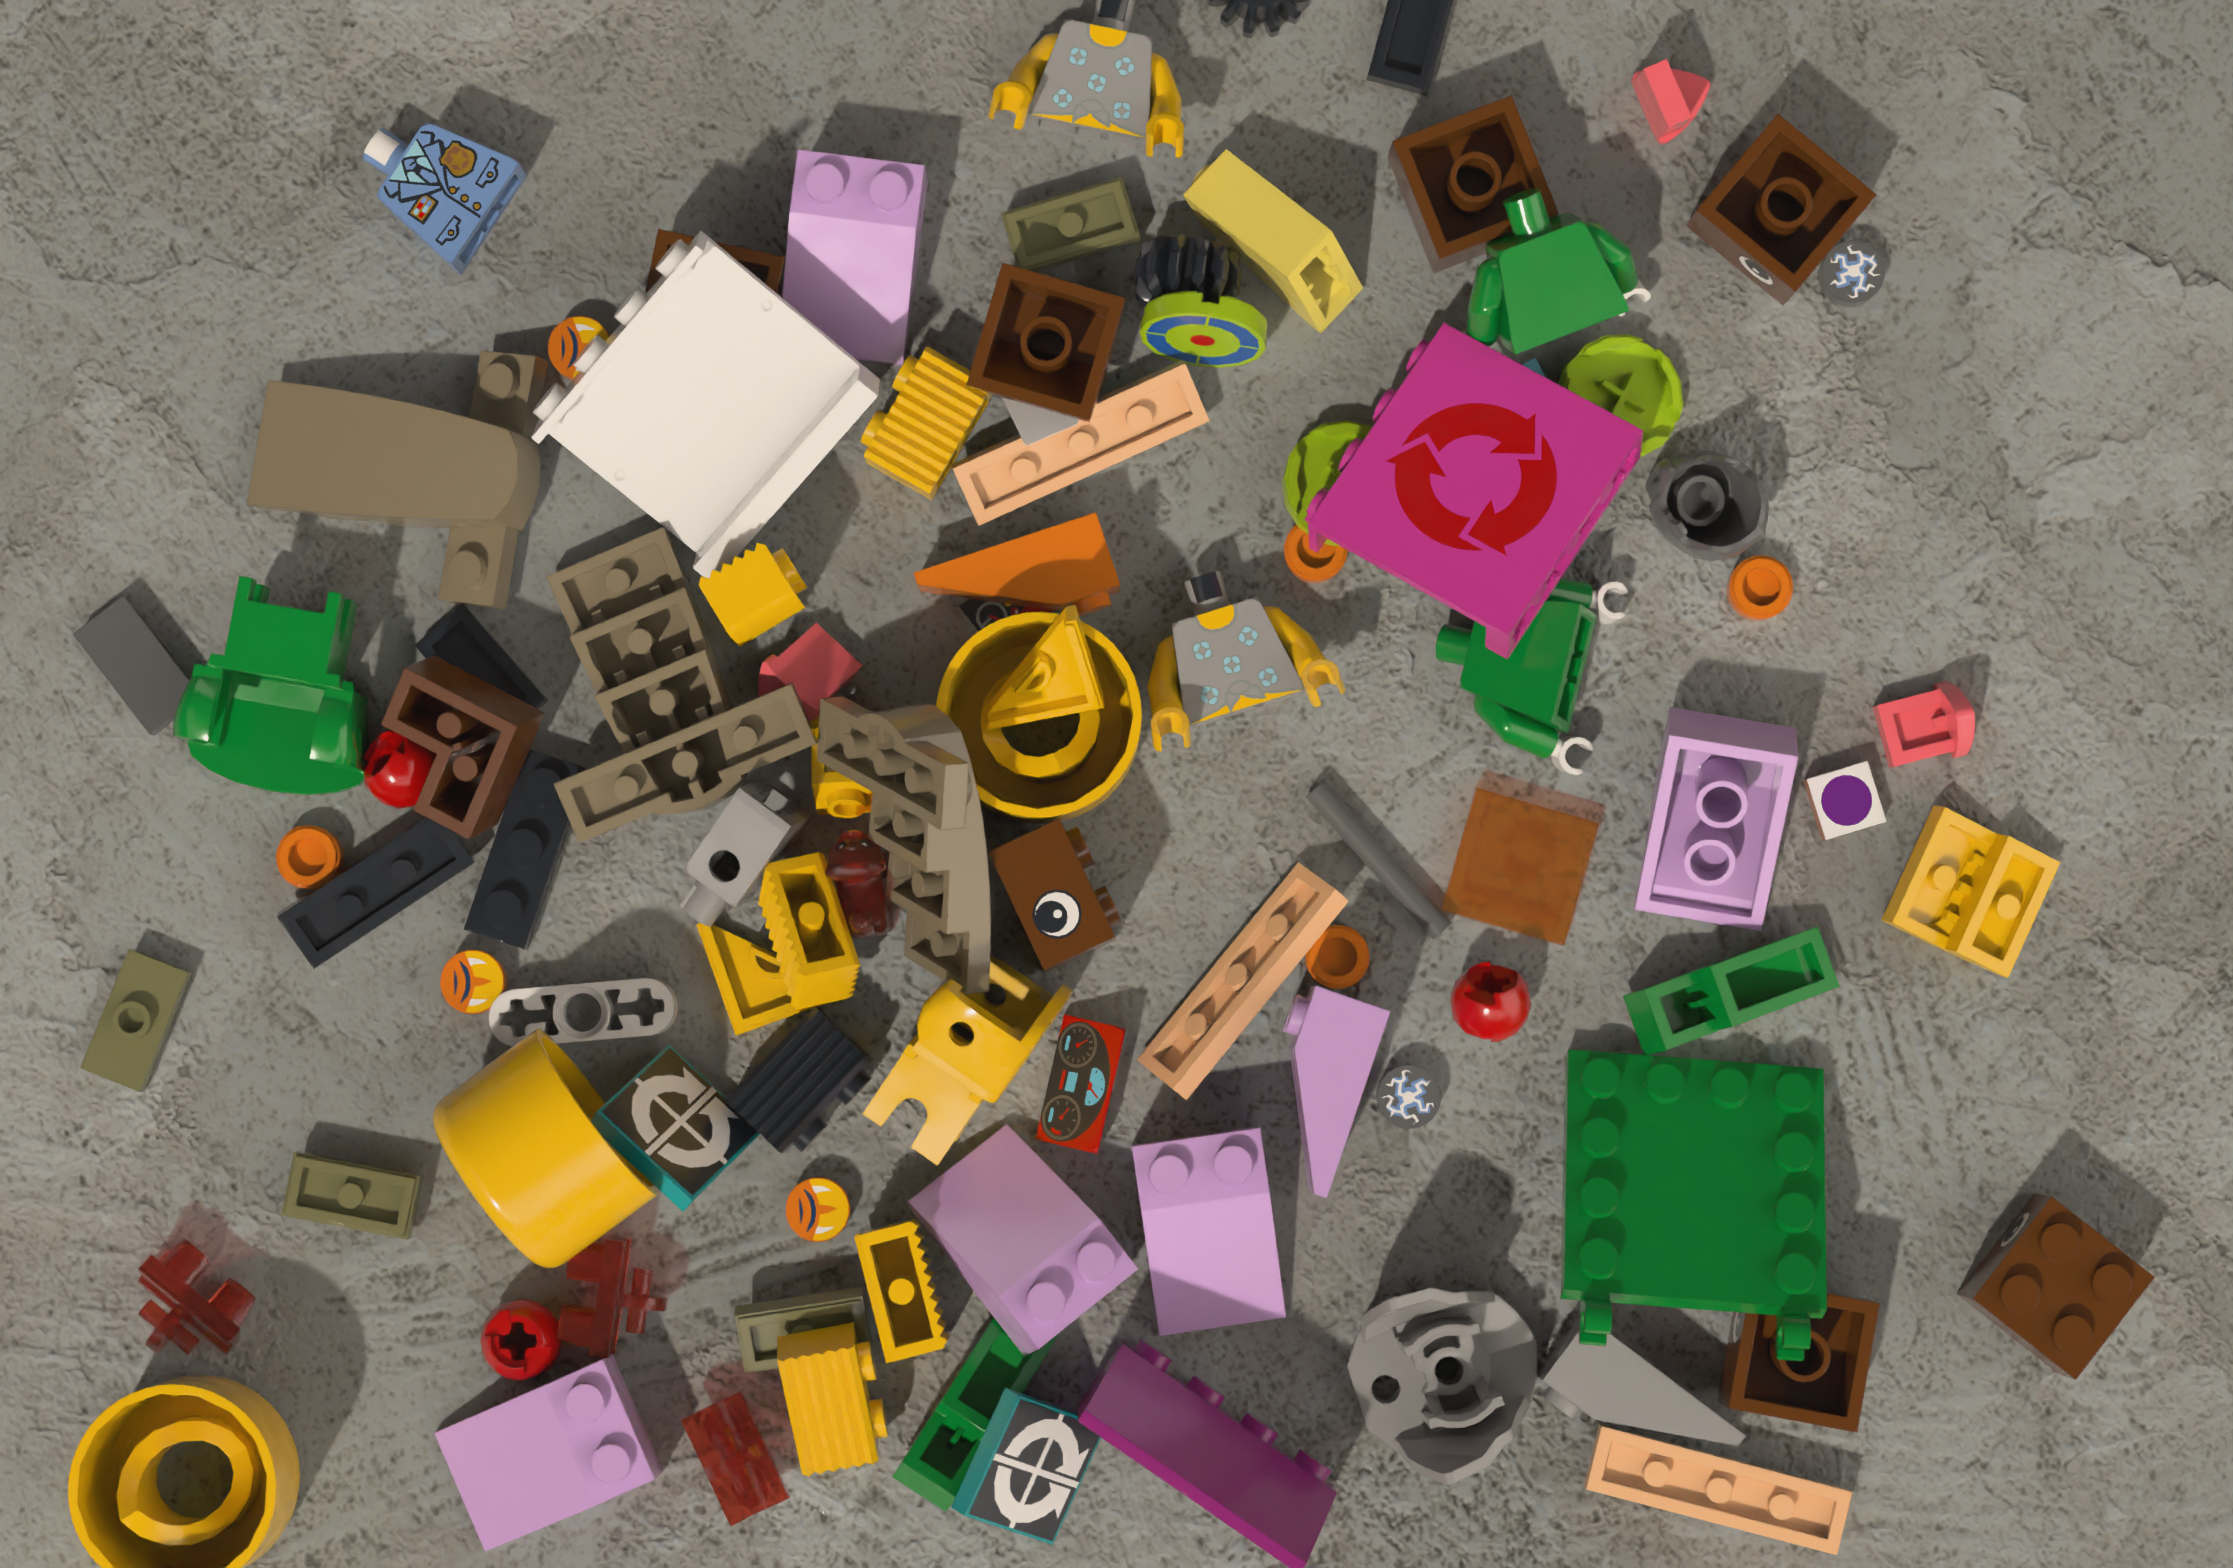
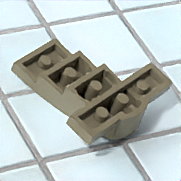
M481 351L469 418L421 405L368 394L268 380L247 505L259 509L315 514L327 519L383 522L395 527L450 528L438 599L452 604L461 605L463 603L468 606L506 610L519 531L523 530L533 510L540 486L541 462L538 443L531 438L538 422V416L532 411L542 398L548 361L532 355Z
M665 527L546 576L572 633L569 638L597 693L594 697L624 751V754L554 783L579 843L652 812H655L657 815L688 814L713 808L737 791L748 777V772L818 743L794 683L731 708L719 665L697 602L671 537Z
M845 697L820 698L817 761L873 792L868 839L889 851L886 898L907 910L904 956L945 982L953 979L963 986L961 992L965 994L989 992L991 909L987 848L979 794L962 732L948 715L932 704L918 703L872 712Z

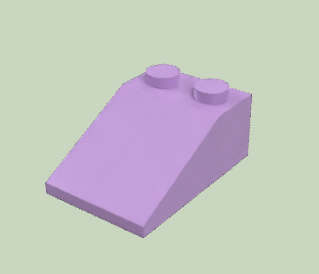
M798 149L789 211L782 298L857 361L902 366L905 362L928 185L925 165Z
M1669 707L1657 767L1635 900V910L1757 931L1762 930L1798 761L1796 728Z
M1313 986L1309 988L1306 997L1299 994L1297 996L1294 995L1282 1031L1293 1035L1289 1051L1308 1190L1316 1195L1327 1198L1390 1011L1318 986Z
M1008 1124L906 1202L1023 1356L1040 1349L1138 1270L1137 1266L1099 1217Z
M1255 1126L1131 1145L1159 1336L1285 1318V1304L1260 1127Z
M613 1354L434 1433L485 1551L599 1505L655 1480L663 1472Z

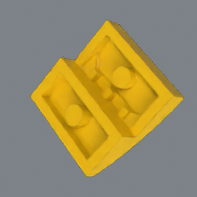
M1933 805L1881 921L1967 962L2008 978L2061 862L2011 836L1996 834L1946 807Z

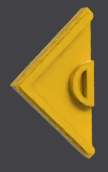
M1076 605L1065 607L985 707V725L987 730L1104 708L1103 691Z
M702 923L696 924L736 1036L813 1008L797 1010L790 1006L792 997L786 995L788 986L783 984L784 974L779 972L781 963L776 961L777 954L715 925L709 927Z

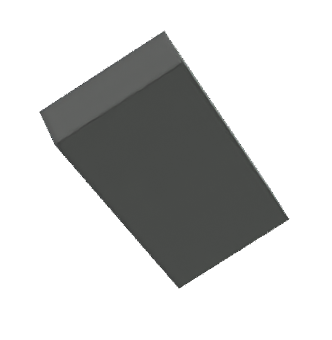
M123 595L74 632L73 636L150 735L155 736L174 721L181 696L191 678L132 601Z

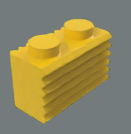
M928 346L924 349L920 359L909 355L893 382L892 388L900 393L891 406L889 413L886 414L881 410H877L861 437L860 443L868 447L864 453L866 463L927 499L933 500L950 471L951 464L957 459L993 395L966 387L970 370Z
M756 543L755 551L745 549L743 558L734 556L732 565L723 563L721 572L712 570L710 578L700 577V589L728 635L739 647L805 608L797 594L807 589V586L783 547L771 553L766 545Z
M816 852L768 863L764 869L758 906L763 908L761 916L766 918L765 928L770 930L769 939L774 941L772 950L777 952L776 961L781 963L779 972L784 974L783 984L788 986L786 995L792 997L790 1006L800 1010L848 999L854 995L853 990L855 989L854 985L857 983L858 967L861 965L824 854Z
M915 1218L860 1232L854 1236L886 1363L943 1349L950 1337V1334L943 1331L947 1322L940 1319L944 1310L936 1306L941 1297L934 1294L938 1285L930 1281L934 1272L927 1268L931 1260L924 1256L928 1247L921 1244L925 1235L917 1231L922 1223Z
M854 1322L777 1336V1362L802 1475L809 1477L815 1472L819 1474L827 1470L835 1472L839 1468L848 1469L853 1465L860 1467L865 1463L873 1465L879 1461L878 1439L889 1437L883 1400L882 1398L870 1400L867 1381L877 1379L870 1341L858 1343Z

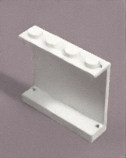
M700 230L688 245L679 239L669 248L655 267L662 276L647 293L640 287H637L628 296L614 315V318L621 322V324L606 341L596 335L587 344L573 363L580 372L564 389L556 382L541 398L536 408L532 411L540 419L531 438L539 444L547 434H550L695 551L693 569L703 577L710 578L712 570L721 572L723 563L731 564L734 556H738L878 397L880 379Z

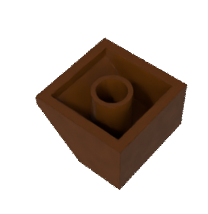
M1002 263L966 387L1090 423L1110 367L1125 316L1126 298Z

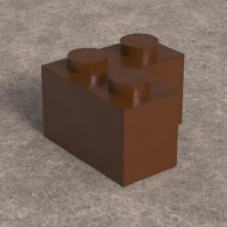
M435 655L405 667L381 725L437 754L413 811L467 839H471L498 825L545 712Z

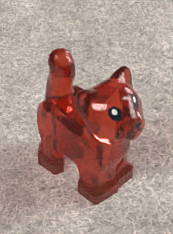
M846 831L840 835L830 848L824 874L836 881L837 895L851 938L864 939L885 935L886 932H891L894 928L892 905L887 903L884 879L888 874L886 854L863 831Z

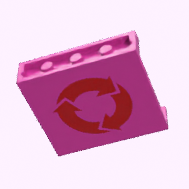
M1443 323L1431 342L1423 339L1416 346L1407 364L1406 371L1409 374L1398 390L1389 388L1382 396L1373 414V422L1375 424L1366 438L1362 440L1357 437L1350 443L1339 464V471L1342 473L1330 490L1324 487L1321 488L1312 499L1307 509V516L1305 517V521L1308 522L1309 548L1318 553L1325 541L1329 539L1486 627L1485 647L1508 660L1640 459L1643 430Z

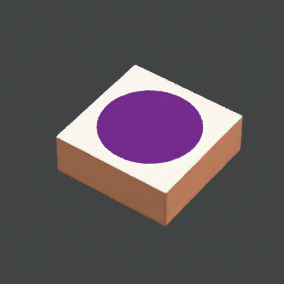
M1868 761L1803 780L1822 841L1887 822Z

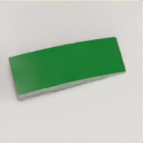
M1817 926L1623 995L1642 1051L1644 1055H1650L1672 1049L1719 1030L1734 1027L1840 986Z
M993 1318L892 1477L946 1512L955 1500L1004 1389L1008 1388L1023 1393L1059 1335L1054 1336L1040 1349L1023 1356L1000 1324Z

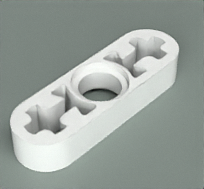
M650 978L512 989L502 993L493 1002L489 1011V1025L495 1037L509 1046L516 1045L536 1029H541L547 1034L550 1022H539L526 1025L525 1035L518 1037L514 1026L504 1025L503 1016L504 1013L514 1011V1001L523 999V1006L526 1010H548L545 996L555 995L553 1020L559 1033L550 1037L557 1044L653 1036L666 1031L672 1025L677 1015L678 1005L676 996L668 985L662 981ZM650 988L652 998L663 1000L665 1005L664 1012L654 1014L653 1025L644 1026V1020L640 1015H621L619 1020L623 1028L611 1030L614 1019V1006L608 994L610 990H620L617 1003L637 1002L641 1000V990ZM586 993L596 998L599 1002L601 1018L593 1029L582 1032L574 1029L568 1023L566 1007L573 997Z

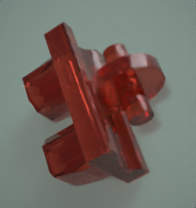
M613 1236L605 1239V1243L593 1242L568 1260L567 1279L599 1283L596 1307L571 1303L562 1304L557 1338L578 1346L590 1347L589 1356L609 1358L610 1354H616L622 1307L628 1308L625 1332L644 1334L647 1311H666L668 1298L650 1294L653 1270L635 1267L631 1291H625L632 1239Z
M183 1239L166 1252L160 1260L151 1254L138 1268V1272L142 1274L138 1283L171 1309L167 1313L154 1301L149 1300L140 1310L138 1315L155 1328L145 1345L154 1353H158L171 1341L185 1354L189 1355L197 1347L200 1340L184 1327L185 1323H187L227 1356L239 1343L240 1327L244 1324L254 1307L256 1298L232 1278H229L209 1301L191 1288L210 1266V1260L186 1239Z
M742 1391L681 1420L730 1526L791 1497Z

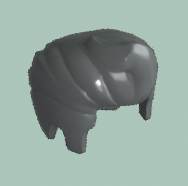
M1714 451L1692 452L1689 456L1682 454L1674 457L1673 460L1664 459L1653 468L1646 481L1645 488L1651 500L1649 505L1650 514L1655 527L1667 541L1693 558L1707 561L1728 559L1745 551L1763 539L1766 534L1769 514L1767 494L1759 478L1743 462L1736 458Z

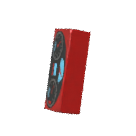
M1064 1014L1035 1139L1098 1154L1126 1028Z

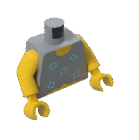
M1097 0L1092 24L1065 20L1059 33L1044 35L1015 65L1007 81L997 85L994 89L988 118L993 120L996 112L1000 110L1011 111L1016 114L1014 129L1021 130L1024 127L1029 109V125L1032 129L1144 151L1148 157H1153V147L1155 145L1168 143L1176 148L1175 158H1180L1183 155L1184 125L1181 121L1182 99L1167 60L1159 54L1152 52V38L1129 32L1135 4L1133 0Z
M1221 571L1185 581L1184 584L1194 616L1171 625L1172 635L1162 640L1157 646L1147 683L1152 713L1151 732L1153 747L1158 752L1162 751L1161 737L1171 732L1180 734L1183 737L1184 748H1188L1191 745L1190 729L1299 696L1304 688L1310 704L1314 707H1319L1321 702L1316 690L1321 685L1326 683L1334 684L1338 687L1341 695L1345 693L1346 689L1339 669L1334 662L1325 659L1312 636L1280 608L1273 606L1263 607L1257 597L1231 605Z

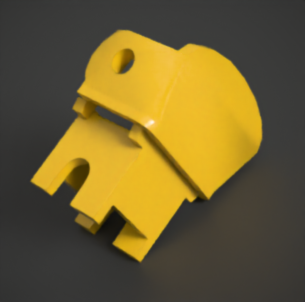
M990 955L989 984H997L1004 989L1006 993L1004 1003L1000 1005L989 1003L985 998L984 992L965 994L961 992L963 986L953 979L941 984L924 1002L917 1019L918 1033L909 1042L903 1054L863 1112V1115L879 1126H882L903 1100L907 1098L919 1100L927 1110V1119L911 1148L938 1166L954 1141L958 1140L983 1101L997 1102L1022 1069L1074 990L1062 984L1053 996L1010 965ZM958 1023L974 1034L973 1041L969 1042L952 1030L953 1024Z

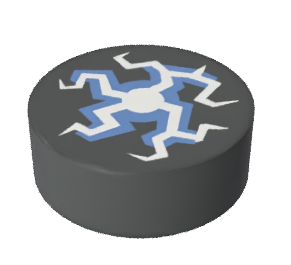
M1856 240L1845 241L1834 246L1821 261L1818 270V281L1822 292L1835 304L1845 307H1855L1869 301L1880 290L1885 277V267L1880 254L1869 244Z
M1400 1065L1386 1072L1379 1081L1376 1090V1103L1381 1115L1389 1123L1400 1128L1414 1129L1424 1126L1435 1117L1441 1104V1090L1437 1080L1428 1070L1416 1065Z

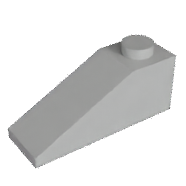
M1580 1316L1537 1373V1376L1549 1385L1542 1396L1572 1419L1575 1418L1580 1410H1583L1594 1420L1738 1446L1745 1437L1742 1432L1613 1335L1607 1334L1606 1346L1579 1344Z

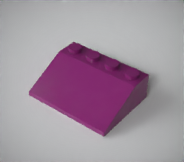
M1140 1339L1136 1346L1132 1347L1122 1340L1080 1401L1077 1421L1289 1568H1304L1337 1495L1334 1485L1326 1481L1332 1470L1302 1449L1298 1451L1294 1458L1273 1444L1279 1434L1252 1414L1247 1412L1242 1420L1239 1421L1219 1407L1226 1397L1200 1378L1193 1376L1189 1383L1186 1384L1168 1372L1166 1369L1172 1360L1148 1342Z

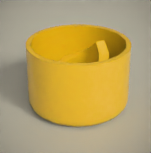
M1029 612L1012 615L986 626L973 635L958 650L947 667L939 687L936 707L948 715L962 732L971 761L980 803L989 810L1012 820L1038 824L1051 823L1059 818L1061 821H1066L1078 817L1105 801L1120 786L1133 764L1138 750L1142 720L1139 689L1128 662L1106 636L1081 621L1103 691L1104 708L1079 712L1080 721L1077 734L1071 742L1055 753L1040 757L1023 755L1012 748L1003 736L1002 727L987 730L985 725V707L1060 615L1048 612Z
M536 1029L444 1096L435 1106L433 1125L437 1137L455 1170L499 1230L530 1261L545 1268H556L566 1263L659 1194V1189L603 1138L591 1122V1119L606 1103L564 1050L541 1029Z
M189 1375L173 1378L133 1392L109 1406L95 1419L85 1432L75 1451L68 1480V1503L75 1531L88 1554L101 1568H245L273 1546L285 1530L293 1514L300 1481L297 1449L286 1423L275 1408L261 1395L236 1381L212 1375ZM182 1441H204L218 1446L229 1457L233 1469L231 1490L218 1509L203 1518L184 1517L172 1511L161 1499L157 1487V1468L164 1454L173 1445Z

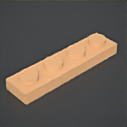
M1180 360L1099 397L1090 423L1079 420L1077 425L1030 445H1025L1020 434H1017L951 464V467L975 521L980 526L1205 424L1210 420L1187 366Z
M1298 862L1137 1060L1187 1100L1349 901L1334 887Z
M1601 1424L1598 1426L1583 1485L1586 1490L1834 1555L1838 1554L1853 1493L1849 1489Z

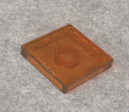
M1475 788L1440 910L1564 946L1599 823Z

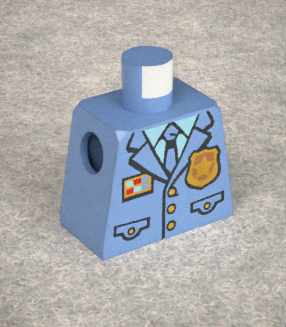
M427 122L420 127L410 144L385 128H381L371 138L363 154L364 161L387 175V178L378 190V199L443 261L461 275L527 178V174L520 164L511 157Z

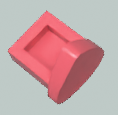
M1667 59L1646 67L1642 71H1637L1631 78L1645 117L1657 142L1661 145L1667 144L1685 130L1697 115L1710 88L1708 79L1693 73L1671 69Z
M816 622L778 657L772 654L762 662L758 678V695L762 696L785 685L794 683L811 722L819 717L820 698L834 697L856 676L863 665Z
M1948 681L1933 684V691L1873 707L1889 768L1946 753H1951L1953 759L1966 756L1972 746L1975 732L1974 709L1963 692Z

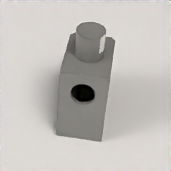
M764 779L739 787L684 868L697 881L680 903L681 908L698 922L711 927L728 903L738 907L751 900L762 885L764 869L768 863L780 861L810 822L813 815ZM729 852L737 857L740 864L739 872L730 866L728 861Z

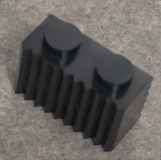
M814 1006L725 1101L781 1154L785 1153L792 1145L800 1152H803L828 1125L820 1115L837 1098L846 1106L870 1082L872 1077L864 1069L873 1059L819 1007Z

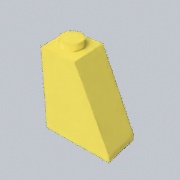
M1227 149L1212 164L1205 166L1197 173L1191 187L1183 194L1200 224L1226 247H1231L1240 254V261L1320 334L1363 289L1332 230Z

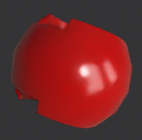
M392 730L385 731L375 738L364 755V760L367 762L364 770L365 787L378 801L397 809L413 807L416 805L437 754Z
M1481 962L1465 970L1454 983L1450 995L1453 1020L1466 1034L1481 1039H1491V1042H1500L1516 1034L1527 1021L1532 1006L1528 984L1515 970L1500 965H1490L1491 962Z
M521 1298L503 1302L492 1310L482 1325L480 1337L483 1357L491 1369L506 1379L518 1381L538 1378L548 1371L558 1358L562 1343L559 1322L552 1312L537 1301ZM517 1322L524 1324L525 1333L536 1334L537 1343L526 1349L525 1357H520L517 1346L507 1345L505 1340L507 1334L516 1331Z

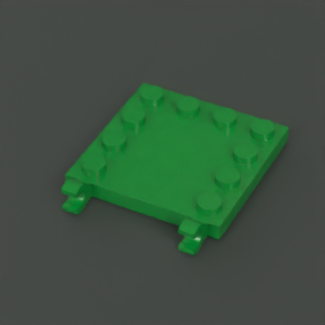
M1568 1049L1565 1058L1560 1299L1580 1300L1579 1344L1606 1346L1607 1334H1611L1612 1329L1611 1303L1776 1315V1359L1804 1360V1349H1809L1811 1344L1810 1318L1822 1319L1827 1310L1824 1068Z

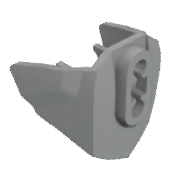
M1427 1288L1388 1299L1361 1316V1330L1355 1337L1347 1368L1367 1430L1396 1451H1399L1411 1469L1424 1477L1444 1485H1450L1490 1466L1502 1448L1515 1439L1519 1425L1533 1397L1537 1379L1538 1355L1536 1339L1528 1325L1507 1302L1492 1291L1452 1293L1440 1289ZM1444 1357H1453L1457 1362L1456 1373L1449 1379L1438 1378L1435 1375V1367L1438 1361ZM1382 1375L1391 1376L1397 1379L1399 1387H1396L1393 1396L1388 1399L1378 1398L1373 1393V1382Z

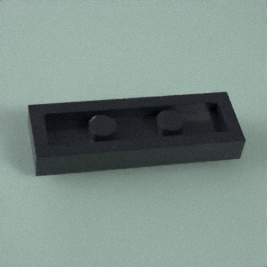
M529 750L507 800L464 930L528 950L571 824L554 783L587 768Z
M424 816L278 912L277 918L310 965L315 969L475 863V858L457 833Z

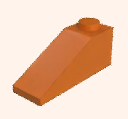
M1096 512L914 572L920 592L1059 612L1063 611L1067 606L1076 605L1079 616L1094 613L1111 606L1112 602L1109 595L1120 592V582Z

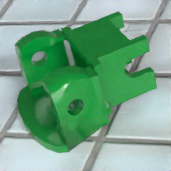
M239 576L225 654L211 653L206 664L207 666L194 664L192 677L181 696L175 713L173 737L187 741L191 756L208 770L239 784L271 792L298 795L335 794L361 786L364 782V770L367 763L364 760V755L369 748L367 724L368 698L356 692V683L343 681L358 603L345 599V595L328 591L324 613L268 604L269 587L256 584L257 581L253 578Z

